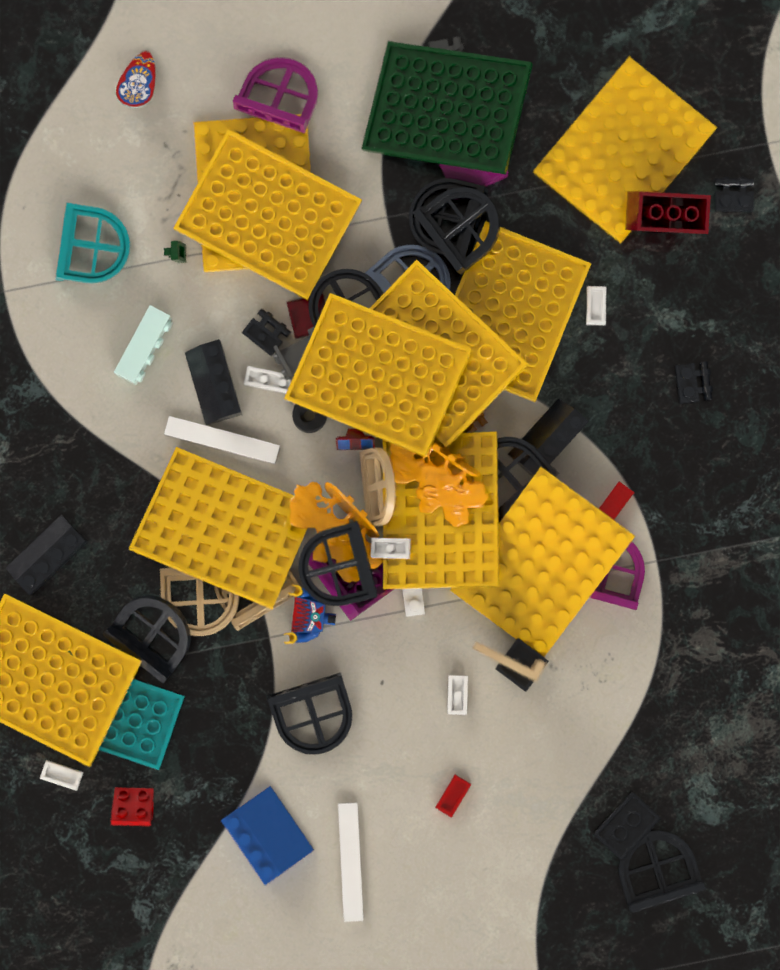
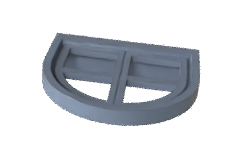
M404 245L391 250L365 272V274L375 280L384 294L391 287V284L381 272L394 261L406 271L408 267L400 258L404 256H418L429 262L425 266L429 272L433 268L437 270L440 282L450 290V274L444 261L436 253L418 245Z

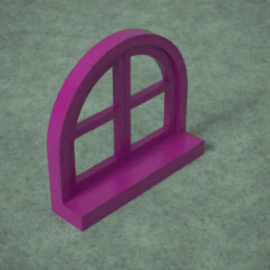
M289 58L268 59L256 65L248 73L239 94L235 95L233 99V106L235 110L305 133L318 100L317 83L311 71L296 60ZM286 69L280 86L258 79L270 70ZM293 71L305 81L308 87V95L287 89ZM255 83L277 90L271 106L248 99ZM284 93L307 100L301 116L278 109Z
M631 541L626 550L633 559L635 571L615 565L612 567L615 570L634 574L630 595L605 589L609 575L608 572L589 598L637 610L645 576V565L639 549Z

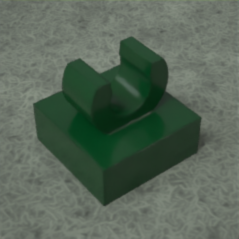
M171 241V248H164V256H168V258L177 263H186V244L180 241Z

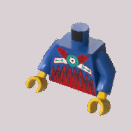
M291 584L296 589L294 593L289 592V595L295 596L291 632L284 633V635H289L290 640L284 643H305L317 638L320 632H323L324 624L335 625L336 614L325 613V604L314 599L305 588Z

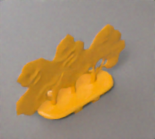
M433 440L427 454L428 462H425L424 456L415 459V452L391 443L389 459L395 483L407 484L411 481L419 483L416 494L417 498L420 499V512L433 513L437 507H442L445 519L454 527H460L468 523V507L481 508L488 499V495L485 494L484 483L480 481L469 482L466 479V473L478 477L480 475L479 472L464 461L466 457L460 453L453 454L449 451L450 446L446 448L442 443ZM432 450L445 458L441 465L437 466L431 462L429 454ZM450 461L462 471L453 475L447 464ZM461 479L464 481L462 486L459 485Z
M310 482L307 486L297 485L294 489L295 497L290 500L291 525L301 529L315 528L317 533L326 529L348 524L350 519L354 522L359 521L371 569H376L383 562V558H371V543L366 541V535L371 538H379V533L366 518L368 514L363 509L359 511L352 504L355 500L350 495L346 497L336 486L329 482H326L324 487L332 499L322 496V488L317 482ZM316 496H320L321 499L316 500ZM324 502L325 504L329 503V505L325 508H319L317 503ZM335 504H338L347 514L344 519H338L334 515L333 506ZM328 508H331L330 513L327 512ZM348 534L327 539L331 557L336 559V564L354 559ZM321 542L313 551V560L326 563L328 558L324 543ZM357 566L337 570L345 582L360 580Z

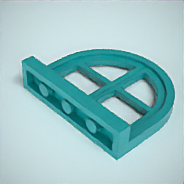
M66 203L55 280L93 284L107 281L116 276L124 267L130 251L129 235L120 219L102 208ZM77 215L99 218L95 242L74 239ZM102 220L109 223L115 229L119 237L120 246L99 243ZM73 246L94 249L91 273L70 270ZM98 250L119 253L117 260L111 267L102 272L95 273Z

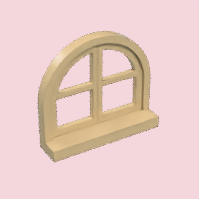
M376 447L359 452L365 512L368 514L366 518L375 528L383 527V525L390 521L395 504V480L392 465L387 453L382 448ZM382 468H383V471H384L385 480H383ZM383 488H386L385 506L383 504Z
M174 568L160 569L161 598L166 599L175 606L197 605L198 626L188 624L192 636L214 634L226 627L233 619L238 608L239 595L229 592L228 599L204 600L203 580ZM196 580L197 601L172 602L171 581ZM228 603L226 610L219 619L205 625L204 604ZM169 616L168 620L175 628H177L176 624Z
M291 570L287 575L286 583L283 584L273 609L294 597L289 595V592L294 593L296 590L291 584L300 586ZM214 585L217 598L228 599L229 591ZM253 602L239 612L236 611L231 622L238 631L272 609ZM220 603L225 611L228 603Z
M476 641L472 647L478 652L535 681L539 679L546 665L544 662L535 659L531 669Z

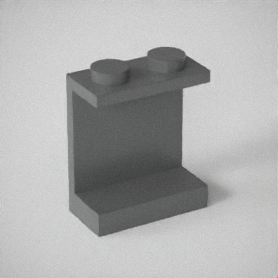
M314 327L308 329L309 337L279 351L277 345L273 347L275 351L273 355L277 365H282L283 370L281 372L285 380L289 379L290 382L292 381L314 331Z

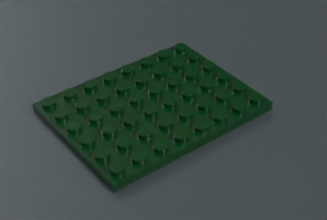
M388 41L361 149L365 152L506 175L533 64L528 61Z

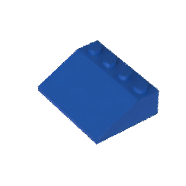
M271 786L221 820L264 885H267L314 851Z

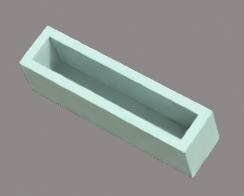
M151 305L149 306L114 371L117 376L135 385L138 382H142L146 374L144 372L146 366H150L155 356L153 353L155 349L161 347L164 340L162 336L165 331L168 332L173 324L170 315Z

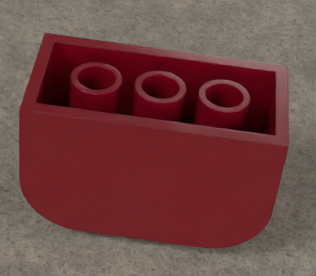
M627 191L625 230L708 234L711 195Z

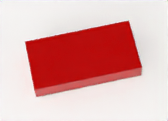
M619 481L599 509L615 520L634 492Z
M455 774L435 808L452 818L472 784Z

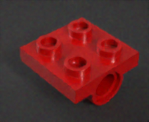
M115 787L111 824L151 826L154 812V788Z

